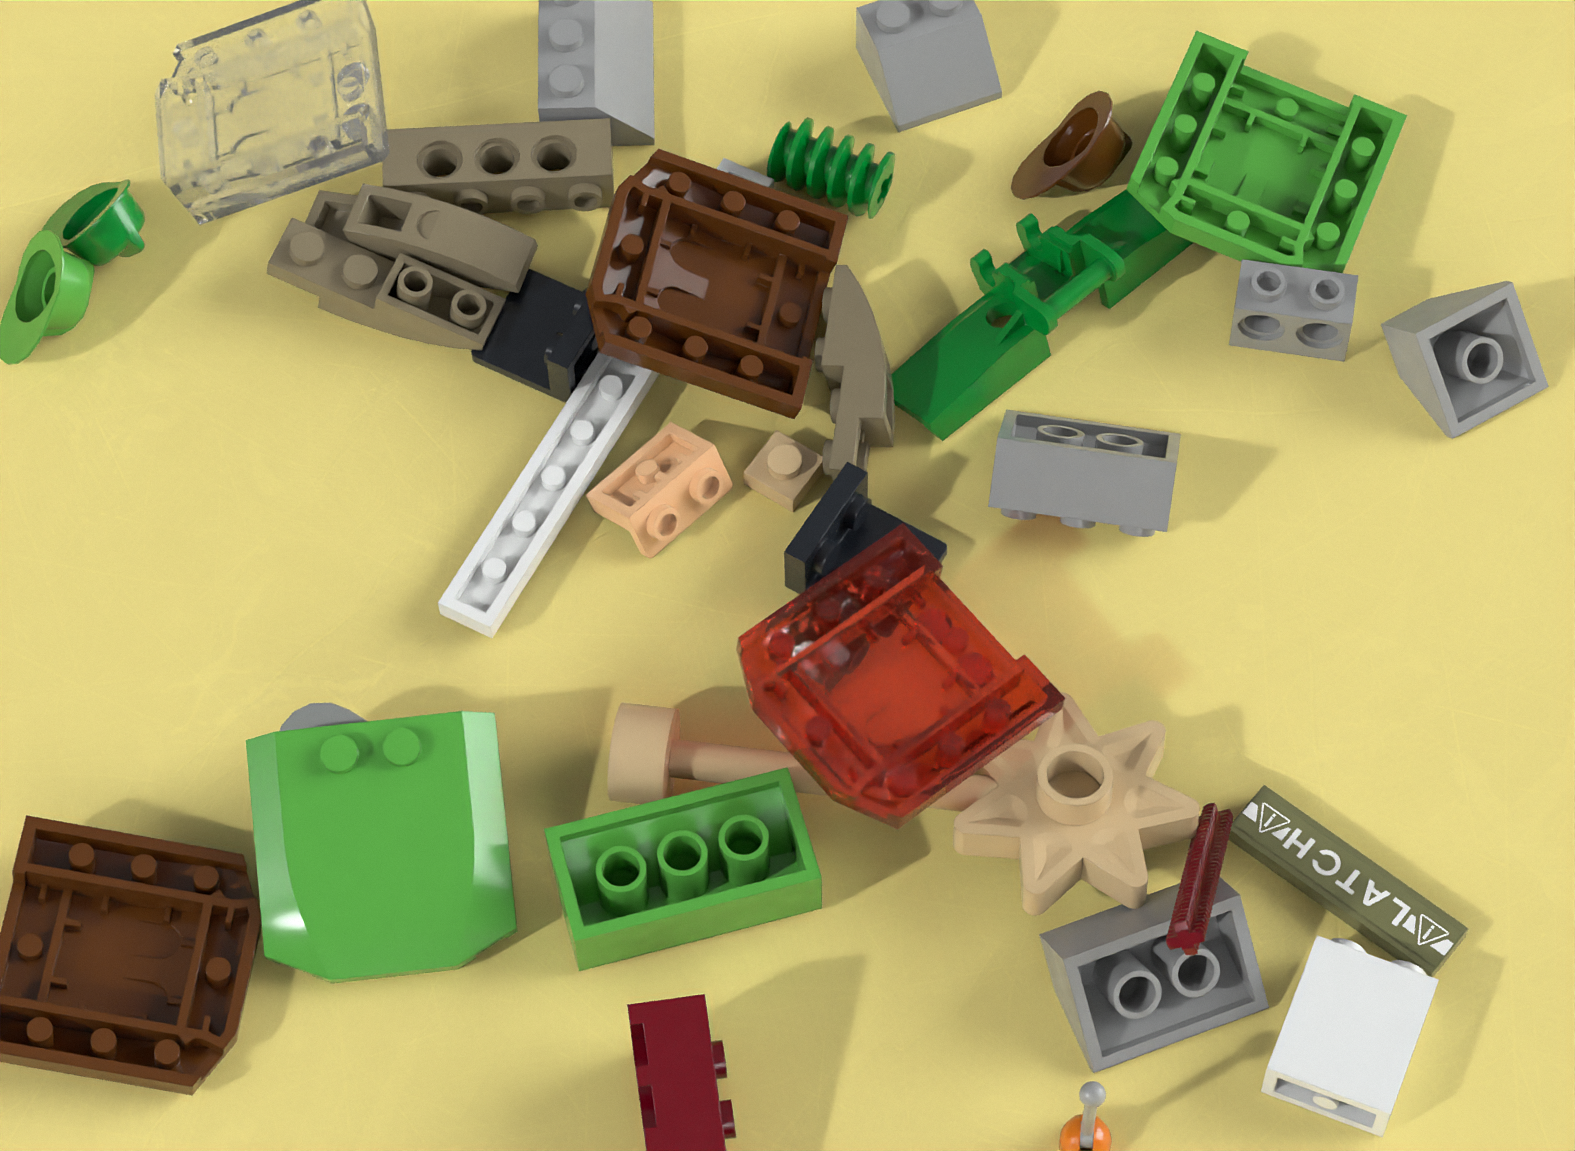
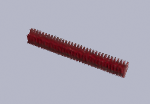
M1215 802L1203 806L1201 816H1199L1197 832L1190 841L1188 856L1186 857L1187 860L1185 861L1166 938V943L1170 950L1182 948L1185 955L1198 954V946H1200L1201 942H1205L1209 926L1208 922L1210 921L1209 918L1211 917L1210 914L1212 913L1211 910L1213 909L1212 906L1220 879L1219 875L1221 874L1220 871L1222 870L1221 867L1227 849L1226 845H1228L1227 841L1233 823L1231 810L1218 811Z

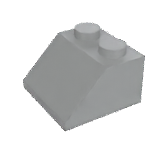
M878 0L856 8V49L898 132L1002 98V90L983 18L974 0Z

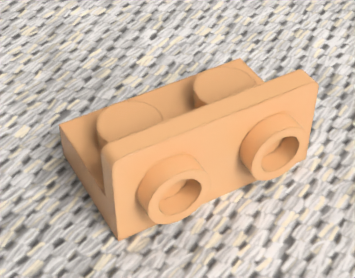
M670 422L588 492L586 496L594 512L630 531L640 553L648 558H653L732 489L733 483L713 443Z

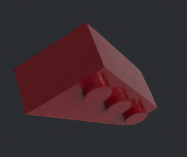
M705 994L627 1004L646 1151H726L725 1139L736 1138L731 1099L719 1101L717 1079L727 1078L723 1040L711 1041Z

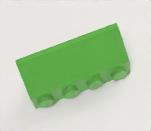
M788 767L544 829L563 914L579 971L822 909V877Z

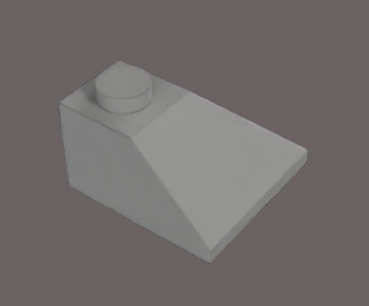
M1503 281L1430 298L1381 324L1400 378L1449 438L1453 439L1549 387L1513 282Z

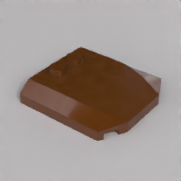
M658 149L650 157L647 164L634 176L630 175L618 186L611 201L586 291L599 352L795 419L802 408L813 360L809 358L822 309L823 292L828 285L830 273L837 264L849 215Z
M26 815L12 870L13 884L0 932V1062L192 1096L235 1045L239 1034L262 926L261 911L257 898L254 897L244 855Z

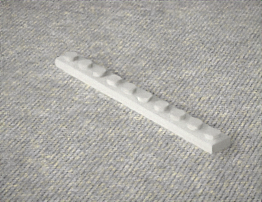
M723 158L717 167L718 170L774 189V179ZM600 352L597 354L439 600L438 606L441 615L493 638L660 373L601 354Z

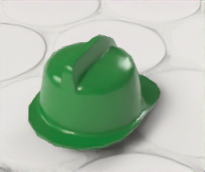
M129 179L121 182H103L91 185L78 192L66 201L42 228V231L51 230L57 234L63 248H66L81 259L90 261L94 266L105 265L117 256L131 257L142 252L145 248L143 239L139 235L145 222V215L128 190L131 182Z

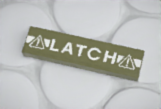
M1265 785L1261 787L1232 823L1228 840L1397 960L1407 961L1419 966L1426 972L1427 976L1434 977L1466 937L1468 931L1466 926Z

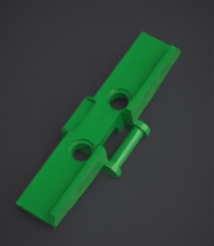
M1124 190L1085 216L1066 232L1056 225L1055 227L1051 226L1042 233L1039 229L1037 218L1029 213L1016 223V230L1025 250L1024 253L1009 264L1003 263L997 269L993 265L991 254L986 249L981 250L970 259L971 270L984 296L949 322L891 374L895 406L918 420L933 435L944 441L1051 356L1046 335L1057 328V320L1097 288L1102 305L1111 309L1194 242L1170 233L1127 190ZM1012 316L1003 328L991 326L994 320L1000 317Z

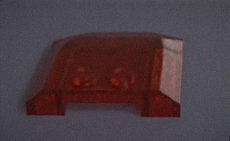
M904 523L738 637L736 646L752 711L834 802L896 829L909 822L1062 710L1066 699L1025 654L1015 660L940 579L943 565Z

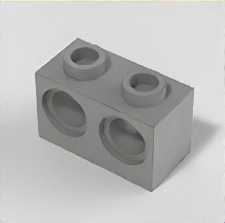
M1242 259L1229 345L1344 362L1353 322L1358 275Z

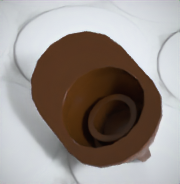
M1097 91L1083 98L1067 114L1061 124L1027 156L1013 176L1011 190L1016 198L1022 200L1034 198L1050 190L1055 185L1073 192L1089 191L1102 185L1111 177L1130 151L1133 142L1131 137L1111 117L1113 101L1107 92Z

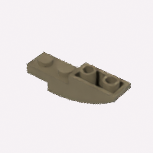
M368 184L362 185L358 195L319 190L305 221L308 225L393 262L396 261L399 253H402L477 287L517 293L520 291L538 247L535 239L481 214L422 195Z
M295 218L290 220L267 266L268 275L319 296L318 308L388 334L457 349L482 350L506 301L503 297L402 253H399L396 261L393 262Z
M836 265L833 287H826L824 289L822 312L824 321L827 322L825 337H818L815 345L817 372L824 373L831 392L830 415L832 423L835 424L833 440H826L824 443L822 461L824 474L831 475L833 481L847 462L867 472L870 447H893L895 428L894 389L890 364L873 311L861 285L848 265Z

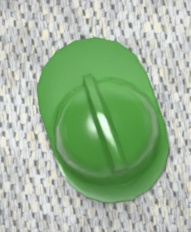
M51 230L39 231L30 240L23 253L17 281L1 320L0 359L8 365L19 364L29 357L43 336L63 335L73 329L84 317L89 304L95 272L94 265L90 261L78 258L64 251L58 235Z

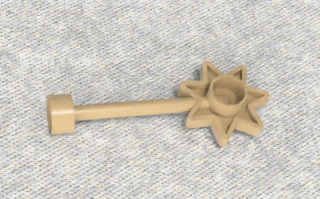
M1063 692L1055 693L1050 697L1034 741L981 732L971 734L966 740V768L969 773L680 740V713L678 709L623 702L620 704L616 714L608 762V796L610 801L644 804L671 797L675 778L723 784L788 767L795 792L959 811L961 813L954 819L953 847L955 851L962 855L1019 859L1022 907L1026 913L1033 916L1043 914L1081 879L1128 908L1136 909L1142 907L1146 902L1148 872L1143 850L1192 839L1197 832L1200 811L1199 803L1195 799L1152 779L1164 753L1166 730L1162 723L1151 720L1098 736L1073 698Z

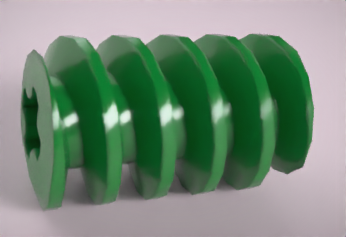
M808 117L804 119L797 130L792 129L790 121L785 123L773 143L767 164V177L774 179V182H780L786 178L787 185L795 191L806 187L808 195L814 199L823 198L827 194V200L831 206L838 208L843 207L847 203L848 211L852 215L861 216L868 211V218L873 219L882 207L893 180L895 153L887 152L879 164L873 162L874 144H866L857 156L853 154L855 139L852 135H846L838 147L833 146V127H825L818 138L812 137L813 119Z

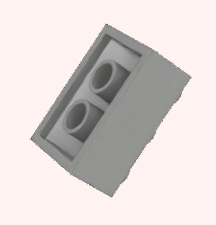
M539 0V122L610 118L612 146L655 145L652 1Z
M1006 409L997 437L988 507L1000 508L1002 515L1019 520H1032L1036 518L1037 514L1060 517L1062 524L1075 528H1093L1096 522L1119 525L1121 532L1139 537L1153 536L1155 531L1167 532L1181 434Z
M1221 877L1217 886L1213 909L1209 918L1210 921L1208 922L1209 926L1205 942L1200 943V946H1198L1199 950H1197L1198 954L1185 955L1182 948L1170 950L1166 943L1180 883L1146 895V902L1140 908L1131 909L1121 904L1039 934L1055 993L1088 1066L1093 1073L1269 1008L1240 894Z

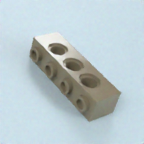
M610 118L382 130L383 187L422 195L481 215L504 212L535 214L543 210L563 209L592 211L597 208L610 207L614 196L613 147ZM553 169H562L560 171H550ZM496 172H505L502 174H493ZM439 175H448L445 177H437Z

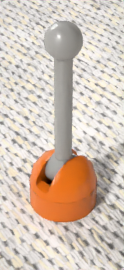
M1090 1081L1085 1083L1079 1092L1080 1100L1084 1104L1083 1114L1075 1115L1066 1122L1061 1130L1059 1140L1060 1151H1080V1147L1092 1148V1151H1110L1112 1137L1110 1130L1096 1116L1097 1107L1105 1101L1106 1091L1100 1083Z

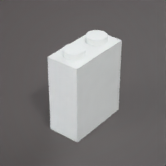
M1317 935L1268 1063L1261 1092L1383 1137L1439 980L1427 976L1422 968L1413 963L1403 960L1389 962L1367 954L1360 945L1343 938L1329 940Z

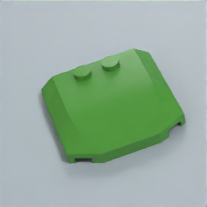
M1196 30L1133 170L1126 190L1170 233L1240 262L1243 259L1343 273L1407 115L1355 94L1349 107L1299 88L1245 66L1244 63L1249 51Z
M457 711L276 731L246 740L264 956L267 960L301 970L332 984L460 969L474 960L476 955L518 931L495 713Z

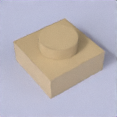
M776 430L743 472L744 485L794 512L824 473L823 456Z

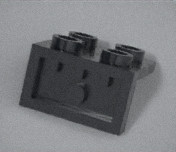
M528 269L519 293L509 292L505 298V305L483 349L471 350L473 362L566 403L599 353L586 298L587 288L580 291L532 269Z
M847 462L784 551L785 587L806 598L817 585H820L833 595L840 593L850 597L861 607L864 615L867 616V631L887 640L891 638L946 557L947 544L872 505V500L868 498V472Z

